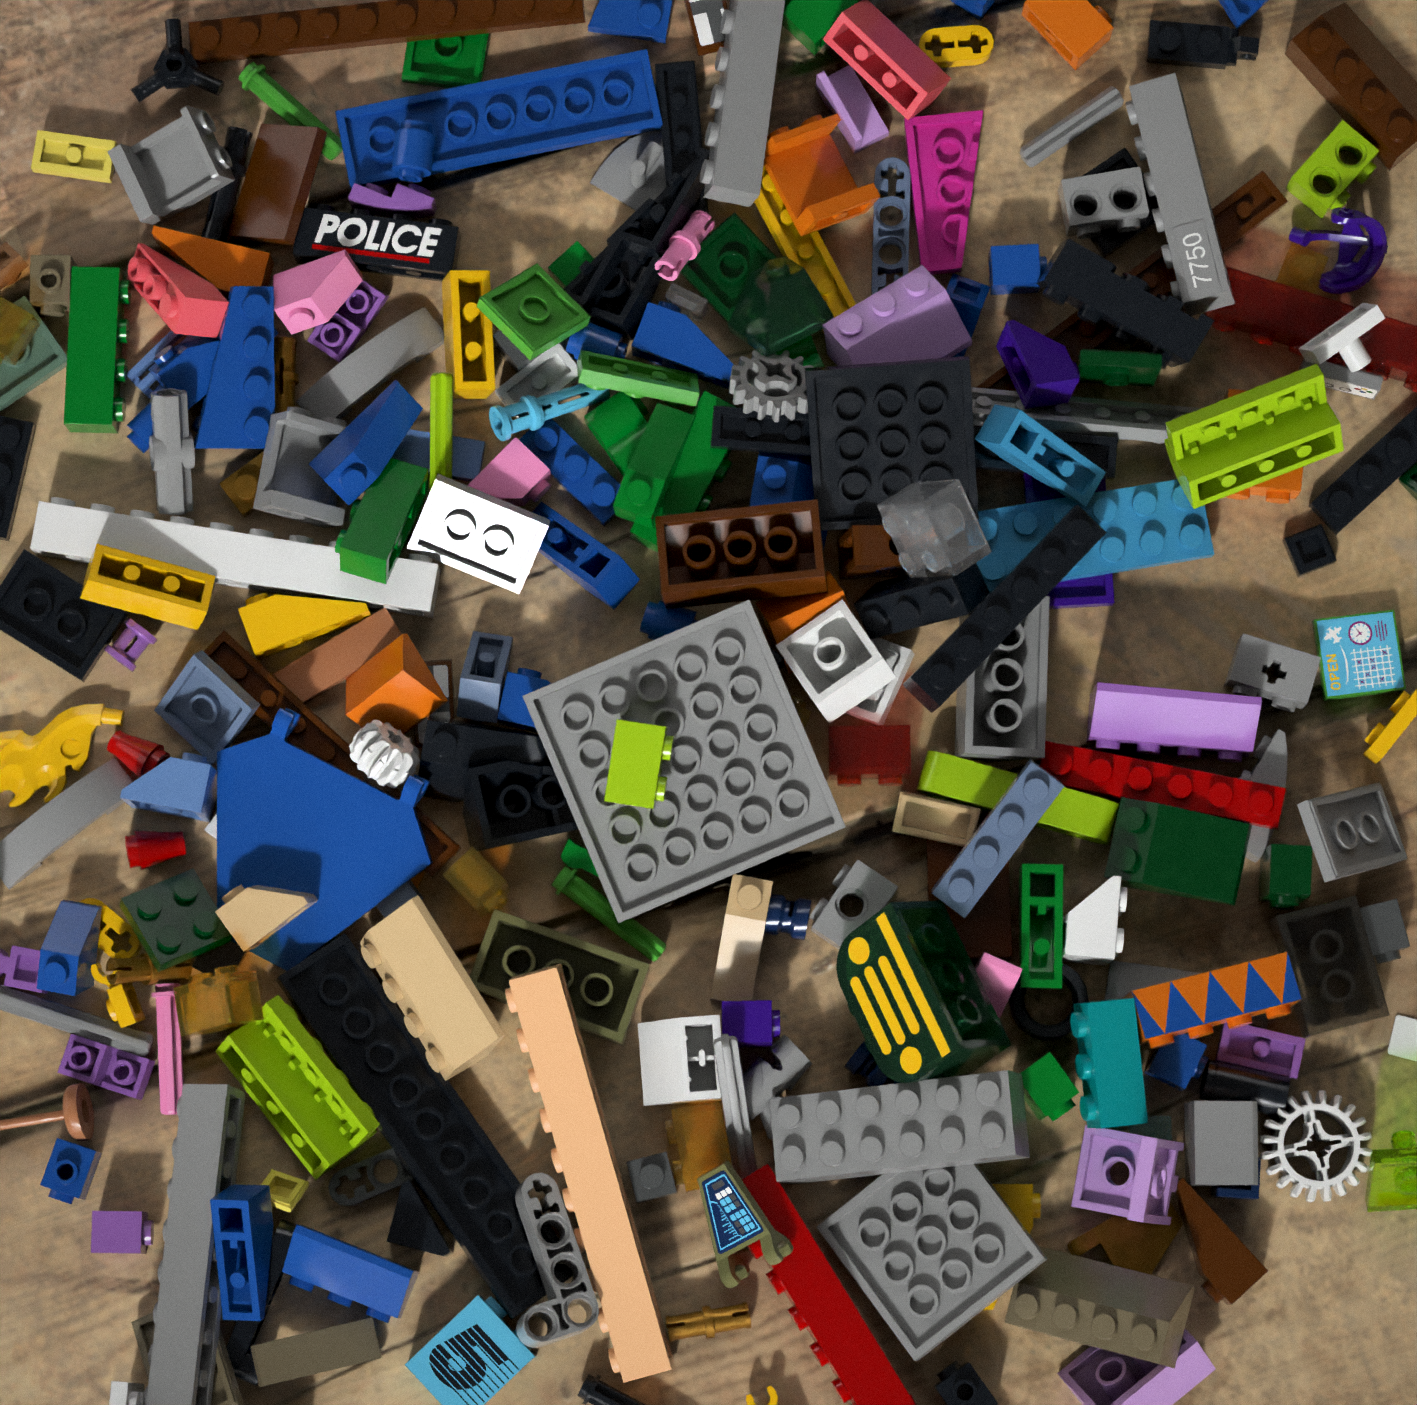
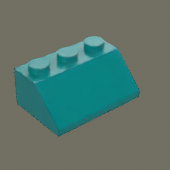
M1134 998L1108 999L1074 1004V1013L1071 1014L1070 1024L1073 1036L1078 1040L1079 1054L1075 1058V1069L1078 1078L1082 1079L1084 1096L1080 1098V1112L1083 1120L1087 1121V1128L1102 1129L1148 1123Z

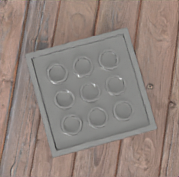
M977 1164L882 1174L817 1226L823 1237L914 1361H919L1048 1259Z

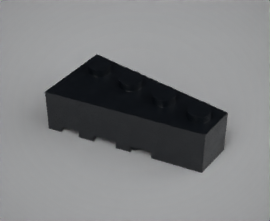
M1067 239L1059 244L1036 283L1045 289L1043 295L1061 306L1067 302L1079 310L1077 316L1095 327L1099 323L1113 331L1110 336L1115 341L1128 348H1131L1134 344L1145 352L1160 353L1162 355V369H1165L1167 365L1172 368L1191 361L1213 324V319L1201 313L1198 320L1184 313V303L1170 295L1167 297L1162 294H1157L1156 296L1150 294L1151 288L1148 283L1135 275L1133 276L1125 272L1121 277L1114 273L1117 269L1115 264L1071 239Z

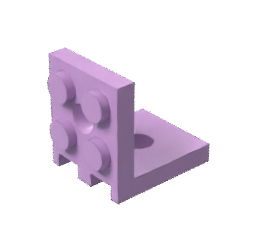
M1085 1125L1071 1207L1127 1217V1220L1142 1223L1170 1225L1172 1217L1167 1216L1171 1192H1176L1179 1176L1174 1174L1178 1151H1183L1184 1143L1106 1128H1087V1125ZM1122 1161L1129 1168V1178L1124 1184L1118 1186L1111 1180L1110 1170L1115 1163Z

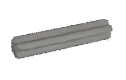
M1110 86L1028 142L1020 149L1019 153L1022 160L1029 167H1034L1116 111L1124 102L1120 92L1114 86Z

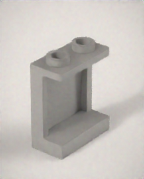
M186 105L180 109L182 114L180 118L130 147L119 144L107 151L140 222L158 226L235 181L230 169L232 167V160L227 151L222 146H219L213 133L216 131L215 124L206 111Z
M287 407L285 412L271 414L253 509L323 528L343 525L345 509L336 507L338 494L315 472L309 463L346 428L347 422L332 417H324L323 420L310 417L311 411L299 407Z

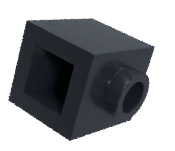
M956 1360L936 1374L940 1382L935 1384L934 1388L946 1405H998L996 1399L969 1362L960 1366Z

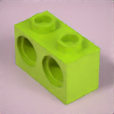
M1342 120L1291 177L1286 190L1323 219L1330 210L1342 208L1352 196L1347 190L1355 181L1362 185L1377 168L1373 161L1379 150ZM1339 152H1352L1357 157L1358 163L1354 165L1345 164L1341 161ZM1319 179L1327 181L1332 188V192L1328 194L1319 193L1315 190L1313 181Z

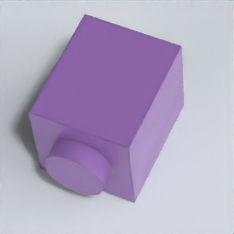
M92 1211L91 1253L146 1254L147 1245H153L154 1221L148 1220V1212Z

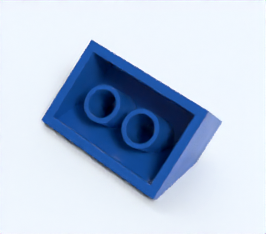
M298 1224L294 1229L282 1270L283 1273L291 1275L289 1284L312 1292L314 1285L330 1291L327 1299L349 1308L352 1301L368 1306L366 1315L389 1323L391 1316L401 1318L419 1274V1271Z

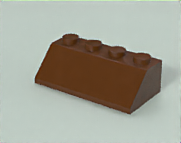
M1346 3L1321 14L1291 39L1285 55L1341 118L1379 150L1376 157L1389 171L1417 149V82Z
M818 499L655 517L661 594L666 609L828 592Z

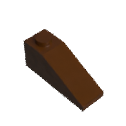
M1180 1178L1178 1179L1175 1196L1198 1274L1205 1281L1201 1288L1216 1304L1223 1300L1226 1305H1232L1268 1270L1185 1179Z

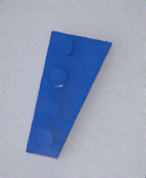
M599 0L589 22L588 32L666 44L673 0Z
M232 286L230 287L227 300L229 304L221 325L216 357L213 359L210 372V383L201 410L202 417L198 434L194 440V449H265L271 414H275L274 287Z

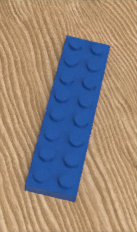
M647 49L335 111L351 189L354 183L365 187L367 183L379 186L403 181L398 178L399 174L392 171L391 168L396 131L401 128V122L405 120L423 121L433 126L432 133L436 136L431 175L660 130L661 126H663Z

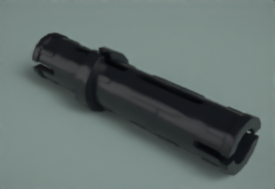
M232 126L227 128L224 149L232 160V167L230 169L235 181L211 194L201 237L226 242L241 178L245 177L247 168L244 165L253 133L247 132L248 130Z

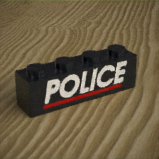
M315 203L311 204L310 208H304L294 242L293 255L298 264H305L346 250L361 272L442 282L450 270L457 269L461 235L459 227L453 226L451 221L433 218L429 220V223L413 221V217L405 214L394 213L390 214L389 218L376 217L372 211L354 208L350 210V213L334 211L335 208L332 206Z

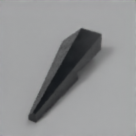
M700 147L696 151L697 158L680 175L675 172L668 179L669 186L655 200L649 198L606 240L608 246L591 263L586 260L579 267L580 273L563 288L591 316L589 322L621 333L625 338L634 339L647 303L651 302L662 279L658 275L660 270H655V263L669 248V240L676 231L683 229L694 210L705 184L700 183V172L704 160H709L710 150Z

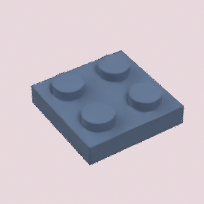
M201 650L193 654L154 711L202 756L207 757V760L213 765L217 762V751L229 748L260 704Z

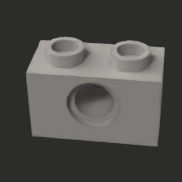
M858 859L852 867L846 863L832 882L838 888L829 901L822 897L809 916L810 919L815 921L811 931L847 956H849L848 948L850 942L857 937L865 939L877 921L876 918L881 915L898 889L897 885ZM854 896L861 901L863 910L858 916L848 917L841 912L839 903L844 897Z

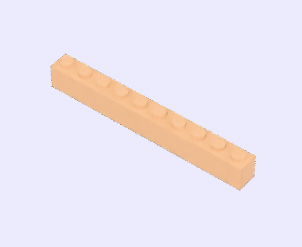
M561 963L514 976L509 980L510 988L505 989V995L511 1013L518 1012L522 1028L516 1029L518 1042L522 1052H529L533 1065V1068L528 1069L530 1084L533 1092H540L545 1108L539 1109L541 1122L545 1133L552 1132L556 1148L551 1149L553 1164L557 1173H564L568 1188L562 1189L563 1199L568 1213L575 1212L579 1228L574 1229V1235L580 1253L586 1252L590 1268L586 1270L593 1291L598 1292L602 1307L599 1308L598 1314L600 1328L603 1333L609 1332L613 1348L608 1349L613 1372H621L624 1383L672 1370L675 1361Z

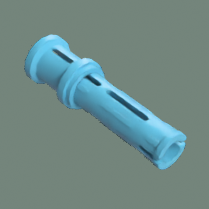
M580 383L538 398L525 395L517 403L505 407L500 405L492 406L489 410V420L496 437L500 441H506L511 438V434L526 429L531 431L540 429L546 420L574 412L601 401L604 402L609 399L610 393L609 389L594 390ZM578 395L581 396V398L560 405L558 404V402ZM519 416L518 419H511L512 417Z

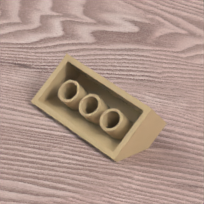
M419 895L411 898L370 928L360 941L362 946L361 953L365 962L370 968L377 970L383 980L382 986L386 996L391 1002H397L405 1015L404 1023L409 1033L413 1037L420 1039L426 1049L425 1055L429 1065L435 1072H440L445 1081L485 1059L506 1035Z

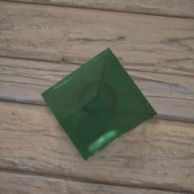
M784 256L769 260L765 263L764 267L751 273L727 325L731 333L768 357L823 329V324L833 319L834 315L806 270Z

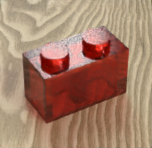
M910 725L828 726V780H837V786H861L862 780L878 779L879 786L902 785V779H910Z

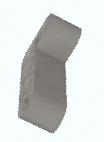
M534 1173L528 1176L518 1187L515 1194L516 1206L549 1300L529 1308L517 1322L516 1332L519 1340L524 1345L532 1348L542 1347L581 1334L595 1323L599 1314L598 1302L558 1185L551 1176L545 1173ZM533 1186L536 1192L543 1191L545 1197L540 1202L537 1197L530 1198L528 1195ZM549 1209L551 1210V1212L544 1214V1215L541 1216L539 1219H536V1218H535V1216H536L541 1210H542V1213H545V1212L548 1211ZM542 1225H552L559 1232L558 1243L551 1244L543 1239L540 1231ZM556 1264H564L571 1269L573 1274L571 1283H562L556 1278L554 1274ZM576 1303L584 1308L586 1311L584 1323H576L570 1319L568 1315L569 1304ZM530 1317H541L546 1322L548 1330L545 1336H537L530 1331L528 1325Z

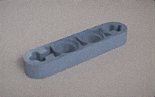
M895 157L882 160L876 167L874 184L879 194L888 197L879 198L873 205L871 295L886 287V274H894L893 282L901 278V276L895 275L896 273L902 272V277L908 274L911 175L907 164ZM888 169H896L897 176H903V179H897L895 196H888V179L881 178V176L888 174ZM904 195V199L896 196ZM888 206L897 207L902 212L903 219L897 225H886L880 219L882 209ZM885 245H895L900 249L902 258L896 264H885L879 257V251ZM878 271L885 274L878 276Z

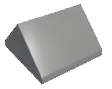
M1191 1101L1184 1103L1185 1181L1190 1186L1258 1185L1257 1101Z

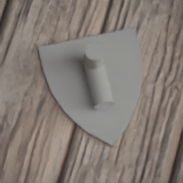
M661 129L642 133L616 148L599 167L590 183L634 210L641 207L649 198L655 200L666 189Z

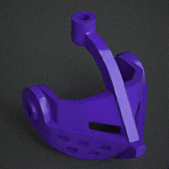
M1334 208L1331 212V221L1344 225L1342 232L1333 230L1307 231L1299 227L1292 228L1289 240L1304 247L1308 246L1310 241L1316 240L1340 242L1338 261L1332 270L1321 274L1318 286L1321 290L1332 294L1355 291L1368 283L1381 266L1388 249L1385 230L1380 222L1351 208ZM1360 225L1366 229L1369 236L1364 235ZM1363 245L1368 246L1360 260L1354 262L1353 259Z

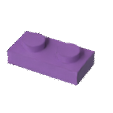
M1224 1023L1215 1060L1278 1074L1295 1080L1298 1078L1306 1038L1250 1025L1229 1029L1227 1023Z

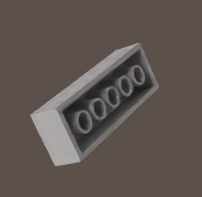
M1009 1070L770 1099L776 1182L802 1184L1030 1158L1022 1074Z

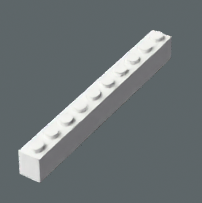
M52 497L51 503L42 501L38 503L30 549L37 556L88 564L96 544L214 575V584L290 596L362 602L372 609L381 610L386 608L391 612L433 618L441 570L439 565L432 563L433 559L426 555L409 554L408 559L398 558L387 583L382 584L340 571V554L335 552L336 541H330L328 547L313 544L314 539L301 535H290L289 540L273 538V532L253 528L250 529L249 534L233 532V526L218 522H211L209 528L195 526L194 520L180 516H171L170 522L154 519L155 514L142 510H131L130 515L114 513V507L104 504L93 503L90 509L75 507V501L59 497Z

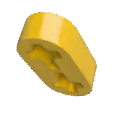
M980 25L933 28L927 30L919 40V48L940 68L983 64L991 56L994 44L990 31ZM971 37H978V41L981 44L986 43V45L981 46L980 53H973L972 47L959 46L970 44ZM932 40H938L939 45L942 47L953 46V48L942 49L941 56L938 57L933 55L932 50L925 49L931 46Z
M86 898L79 901L80 903L102 907L101 920L107 924L99 931L98 947L110 957L120 955L122 958H135L138 956L142 944L129 923L96 898ZM112 929L123 937L128 932L132 935L128 941L132 948L128 952L121 949L115 953L114 949L117 944L108 936Z

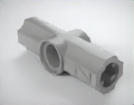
M174 388L159 389L158 391L151 392L153 435L149 437L150 462L152 470L155 471L157 511L159 514L181 515L193 511L194 504L191 468L195 467V449L192 433L189 432L187 392Z

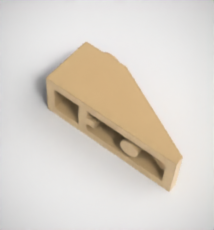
M736 874L732 875L710 999L718 1001H752L773 881Z

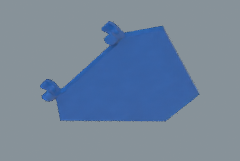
M287 707L278 710L270 734L217 751V908L219 909L225 904L222 897L241 884L245 889L255 885L311 893L318 899L316 903L255 949L248 950L286 971L311 956L433 863L415 809L426 792L430 781L416 774L414 776L409 775L402 789L400 799L389 795L288 742L287 738L295 729L301 715ZM232 936L231 942H233V943H235V944L238 945V943L235 941V939H234L233 936Z

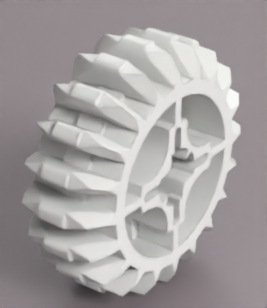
M1320 1090L1316 1094L1315 1103H1313L1309 1091H1303L1300 1095L1301 1105L1298 1104L1293 1096H1289L1286 1102L1289 1112L1278 1108L1277 1114L1280 1117L1277 1118L1280 1119L1279 1123L1274 1120H1265L1264 1126L1274 1131L1273 1136H1260V1143L1272 1144V1151L1262 1152L1260 1157L1262 1160L1274 1157L1276 1164L1268 1167L1266 1173L1267 1175H1273L1280 1171L1283 1174L1276 1183V1186L1280 1189L1291 1181L1293 1183L1290 1190L1291 1197H1298L1302 1189L1306 1188L1305 1198L1307 1202H1314L1317 1190L1320 1191V1196L1324 1202L1331 1201L1332 1193L1330 1187H1333L1339 1196H1344L1347 1194V1190L1342 1181L1345 1180L1348 1184L1357 1186L1360 1181L1352 1171L1356 1170L1362 1173L1368 1171L1369 1167L1365 1163L1358 1161L1359 1156H1372L1373 1151L1371 1149L1360 1148V1142L1370 1140L1372 1136L1370 1132L1358 1134L1356 1128L1364 1125L1366 1119L1360 1117L1351 1121L1349 1116L1356 1109L1354 1104L1347 1105L1342 1111L1339 1109L1342 1096L1334 1095L1330 1103L1326 1104V1091ZM1316 1112L1333 1118L1342 1127L1345 1134H1327L1323 1130L1320 1120H1317ZM1303 1114L1305 1124H1302V1138L1297 1143L1284 1146V1137L1289 1125L1295 1118ZM1311 1135H1315L1317 1141H1324V1143L1335 1142L1334 1145L1326 1146L1325 1150L1319 1151L1322 1154L1319 1158H1317L1315 1151H1297V1148L1312 1142ZM1348 1147L1344 1165L1334 1176L1329 1178L1327 1169L1330 1168L1329 1157L1335 1149ZM1287 1158H1305L1309 1162L1312 1172H1315L1316 1180L1307 1179L1298 1174L1290 1166Z

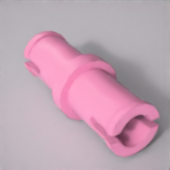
M702 210L694 211L683 229L676 231L669 240V248L655 263V270H660L658 272L660 277L668 281L676 280L688 260L696 258L701 251L700 244L715 227L714 221L708 223L712 217L707 212Z

